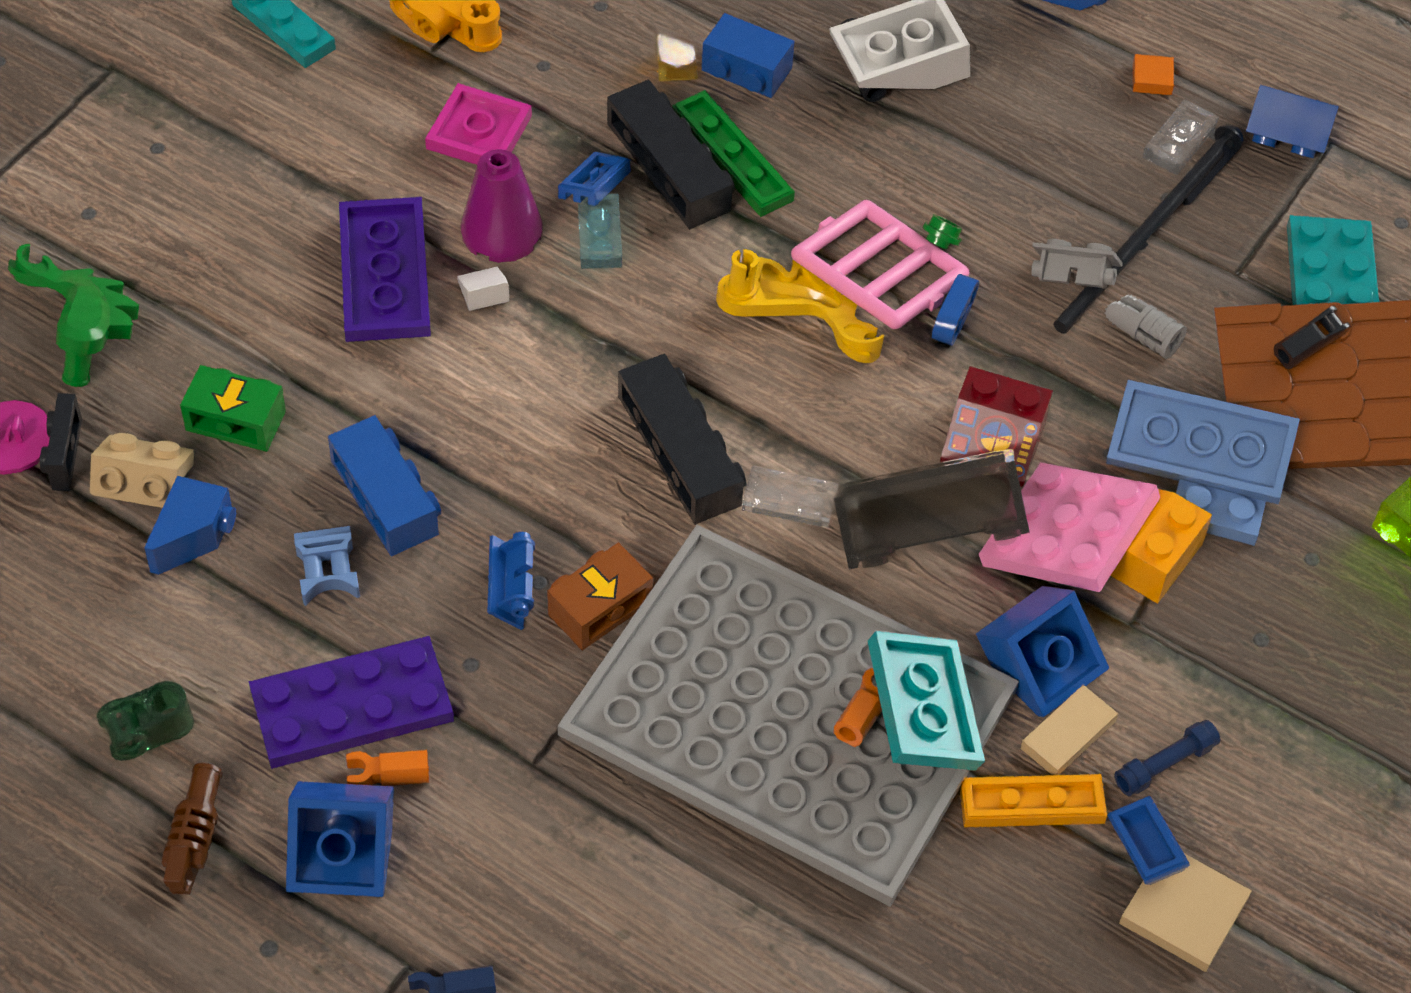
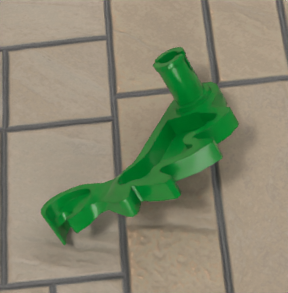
M30 244L21 245L16 251V261L13 259L9 260L8 270L14 276V279L21 284L50 288L64 296L66 302L59 318L56 332V344L60 349L66 351L62 381L74 387L86 386L90 382L92 354L100 352L108 339L131 338L132 320L138 319L139 304L128 296L123 295L124 283L122 281L93 277L94 270L91 268L61 270L46 255L42 256L40 263H29Z

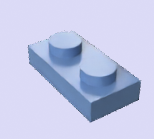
M1183 479L1179 480L1176 494L1212 514L1207 530L1208 534L1255 546L1266 501Z

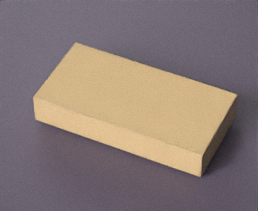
M1082 685L1022 740L1020 749L1051 775H1059L1116 722L1118 713L1086 686Z

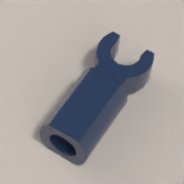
M493 965L443 972L441 977H434L426 972H416L408 976L410 990L425 989L429 993H496Z

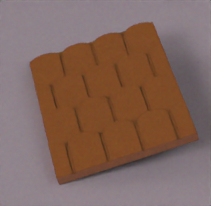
M1411 300L1355 304L1332 302L1286 306L1278 303L1214 308L1226 402L1300 419L1288 469L1411 465ZM1334 305L1337 308L1335 314L1343 324L1348 322L1351 328L1342 337L1320 349L1292 369H1286L1274 355V345ZM1322 324L1318 326L1325 336L1329 334Z

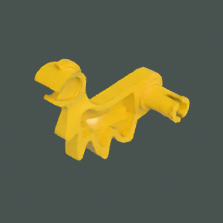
M743 249L741 263L740 250L733 253L730 274L724 276L719 281L717 287L716 302L724 312L741 317L815 316L829 324L833 330L838 347L848 357L861 363H873L878 360L884 335L876 337L877 327L856 318L855 314L858 305L794 260H792L791 271L788 272L781 264L771 259L758 257L751 250Z

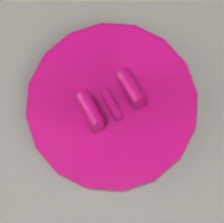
M17 400L0 402V474L2 475L19 473L37 465L40 462L41 448L49 444L50 437L47 435L46 427L47 415L42 409L32 403Z

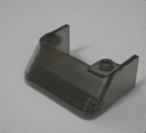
M1013 449L998 450L847 482L839 485L833 498L849 570L858 568L860 561L863 568L886 564L889 562L887 555L895 553L897 549L979 532L994 534L995 541L1012 539L1021 536V534L1030 533Z

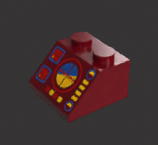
M970 366L956 402L940 462L1023 487L1046 424L1053 390Z

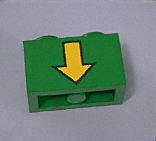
M203 365L199 366L180 404L185 431L265 452L268 451L286 413L281 385L274 384L267 379H254L234 374L224 368L215 369Z

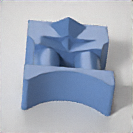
M350 526L294 534L296 554L304 564L306 579L300 580V586L305 606L316 595L327 590H342L356 598L360 597L357 572H351L349 554L353 549ZM331 560L333 575H323L322 561Z

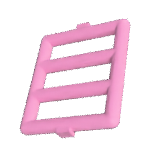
M870 200L861 201L836 219L829 216L819 224L816 233L795 246L791 251V257L794 261L891 329L901 328L926 308L930 311L935 310L942 304L944 295L950 291L958 274L969 277L967 266ZM865 218L883 229L833 265H829L814 254ZM897 239L914 250L909 256L863 288L846 277L847 274ZM929 261L946 272L945 275L896 310L878 299V297Z

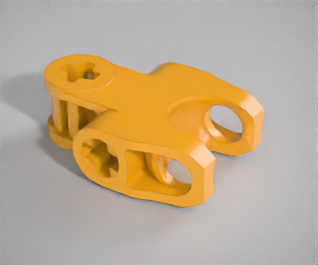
M389 0L390 8L413 33L428 42L437 43L443 37L449 35L466 45L470 50L476 52L492 51L502 42V31L498 25L501 13L499 4L495 0Z

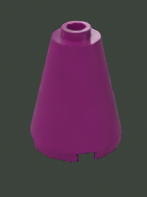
M502 149L488 151L480 157L460 225L462 241L468 250L476 256L477 252L489 256V261L497 263L512 262L528 256L534 250L536 242L539 238L541 240L543 235L542 218L520 161L515 154Z

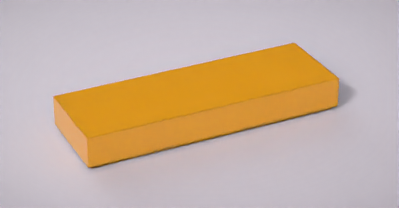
M1101 774L966 777L959 789L964 827L1105 824L1107 819Z

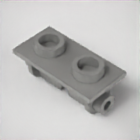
M1048 239L1046 244L1033 242L1032 245L1041 256L1040 260L1033 261L1032 276L1039 277L1041 282L1069 284L1071 270L1073 269L1077 270L1076 285L1105 289L1107 285H1114L1116 282L1117 271L1111 268V266L1122 267L1123 264L1116 253L1112 251V248L1104 244L1089 243L1087 248L1072 247L1070 242L1064 240Z

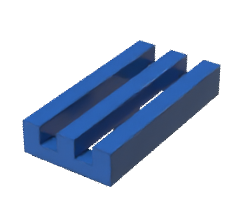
M593 152L558 185V198L566 200L573 194V201L581 203L588 197V205L596 206L631 172L630 159Z

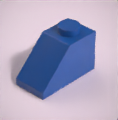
M181 476L176 477L144 547L150 573L162 574L218 549L224 533L232 531L236 519V508L231 505L229 489L227 487Z

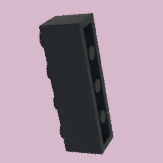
M648 79L607 97V125L689 230L731 212L732 193L735 191V187L730 174L726 170L719 168L713 160L709 148L704 143H699L692 134L687 120L683 117L679 118L672 109L670 101L664 92H659Z
M665 353L619 370L618 398L694 525L741 507L743 487L747 485L744 471L738 462L732 463L727 455L726 444L721 433L718 430L713 431L707 422L702 402L698 398L693 399L690 395L682 370L679 367L674 368Z

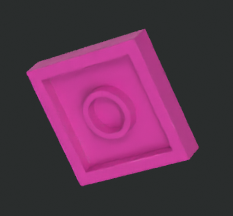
M457 83L425 138L426 149L476 165L480 157L488 151L502 149L512 152L532 117V106Z

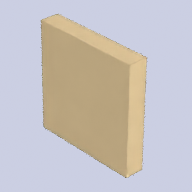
M1185 854L1190 866L1184 871L1152 885H1145L1144 881L1141 883L1124 911L1119 924L1202 971L1207 972L1249 899L1252 890Z

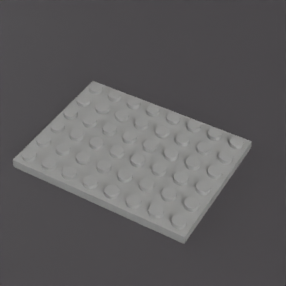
M699 525L695 526L557 726L558 736L889 907L893 904L956 796L962 781L970 772V770L893 763L882 711L862 743L857 747L837 739L834 734V725L856 691L860 690L865 671L873 668L867 642L875 631L917 636L926 635ZM960 652L983 749L1016 693L1019 681ZM874 675L872 684L877 687Z

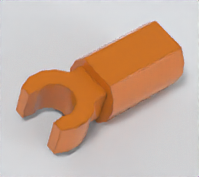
M873 668L865 671L860 690L856 691L834 725L836 738L853 747H857L862 743L882 711L878 689L872 684L874 679Z
M427 749L379 753L378 757H371L361 751L346 754L348 769H364V772L359 775L347 776V784L373 785L381 783L382 786H395L430 782Z

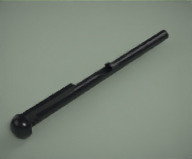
M1225 124L1215 130L1216 142L1116 252V255L1123 263L1122 267L1111 266V268L1116 269L1117 276L1140 250H1144L1148 246L1146 241L1168 220L1182 203L1184 206L1190 205L1233 155L1241 149L1243 134L1238 127ZM1086 286L1054 321L1055 329L1062 334L1067 333L1105 289Z

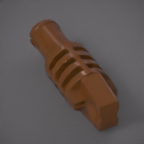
M197 763L193 766L186 798L176 806L174 811L175 817L171 822V830L168 833V841L165 844L162 857L163 867H166L163 881L169 887V891L172 894L190 895L198 870L204 869L208 858V850L212 843L211 838L215 832L214 826L218 820L214 803L220 781L223 778L221 769L209 763Z

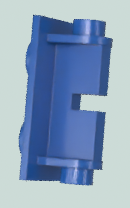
M516 532L513 534V538L507 542L492 535L490 536L487 613L522 630L524 629V617L528 616L529 611L534 607V600L532 598L533 575L526 571L533 568L535 542L527 532Z

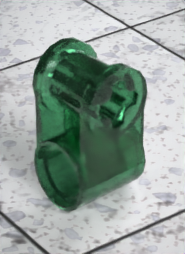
M173 681L158 682L127 697L114 699L104 704L96 714L98 724L106 729L111 740L109 746L111 756L119 761L137 758L146 751L173 740L181 739L190 732L194 724L193 713L186 693L181 685ZM176 708L171 713L161 714L166 709ZM120 713L121 717L117 718L116 714ZM132 741V744L128 745L127 742Z

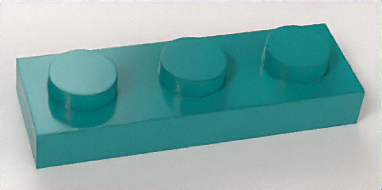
M231 0L233 7L304 68L336 50L335 38L290 0Z

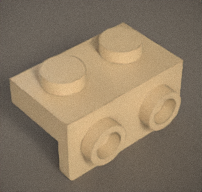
M128 433L109 435L91 454L90 493L94 496L163 508L176 477H184L194 466V449L182 448L179 444L172 441L149 442L138 440L136 436Z

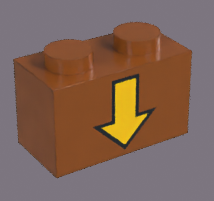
M618 542L606 551L596 552L588 559L584 566L571 575L565 574L559 577L551 585L550 589L547 590L548 615L583 651L635 615L653 589V577Z

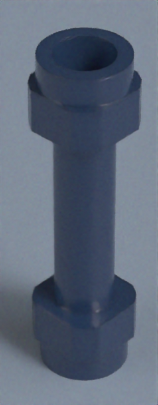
M1209 720L1194 723L1186 728L1182 739L1142 762L1134 758L1114 773V778L1119 789L1126 796L1139 794L1149 788L1151 778L1193 753L1201 757L1210 752L1213 747L1220 744L1219 732Z

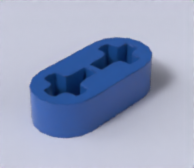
M962 274L957 275L936 318L932 339L951 346L955 343L976 298L979 280Z

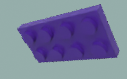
M422 197L339 202L346 342L431 336Z
M430 636L249 681L271 769L454 722L453 709Z

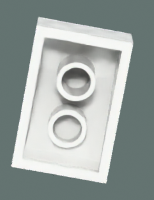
M911 0L830 28V35L859 88L936 89L970 77V44L944 0Z

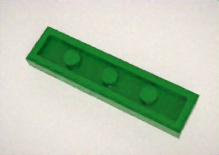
M706 90L672 105V109L679 118L683 117L687 120L692 134L699 143H704L709 148L713 160L719 168L726 170L730 174L735 189L760 217L794 201L795 191Z

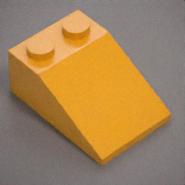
M1158 489L1160 499L1111 574L1113 578L1157 604L1203 545L1212 518V514L1174 492Z

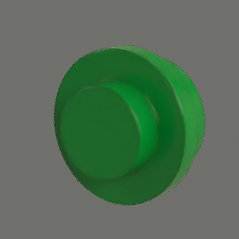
M933 214L930 222H924L922 226L928 232L926 239L944 249H948L950 244L959 246L962 241L959 235L963 228L941 216Z

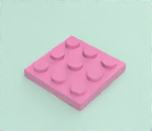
M1040 462L979 552L982 565L988 568L1100 592L1160 499L1157 485Z

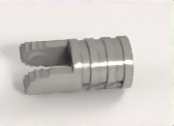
M1132 294L1120 298L1121 300L1118 302L1115 301L1107 305L1108 307L1105 308L1106 312L1104 314H1106L1109 322H1112L1119 329L1129 334L1131 338L1140 341L1142 345L1148 346L1153 352L1159 353L1164 359L1171 357L1184 340L1187 332L1186 326L1177 323L1175 319L1168 317L1162 311H1158L1154 306L1137 299Z

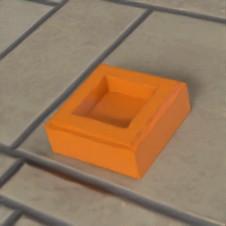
M1135 54L1133 59V92L1172 95L1174 88V57Z

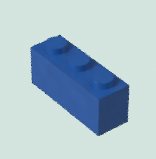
M376 415L328 435L332 464L391 557L439 535L437 516L441 515L439 502L432 491L425 492L420 485L421 478L411 459L406 461L400 454V444L391 428L384 429Z

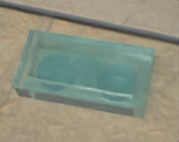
M619 194L606 195L596 206L588 205V197H586L581 203H578L581 269L622 268Z

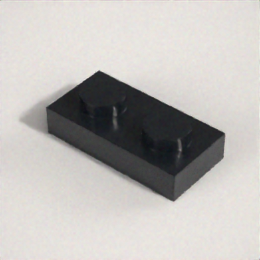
M58 393L55 411H49L47 414L46 427L47 435L50 439L48 446L41 448L40 469L42 473L48 474L52 491H70L82 425V416L76 394Z

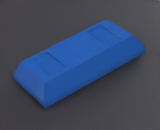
M1151 796L1107 813L1109 821L1145 885H1152L1180 873L1190 866L1189 861Z

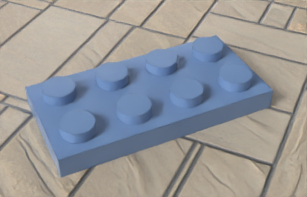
M1128 380L1106 464L1177 481L1183 479L1279 504L1300 419Z

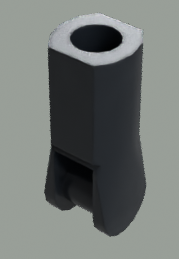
M1334 305L1274 345V355L1286 369H1292L1320 349L1342 337L1351 328L1348 322L1343 324L1335 314L1337 308ZM1322 324L1329 334L1325 336L1318 326Z

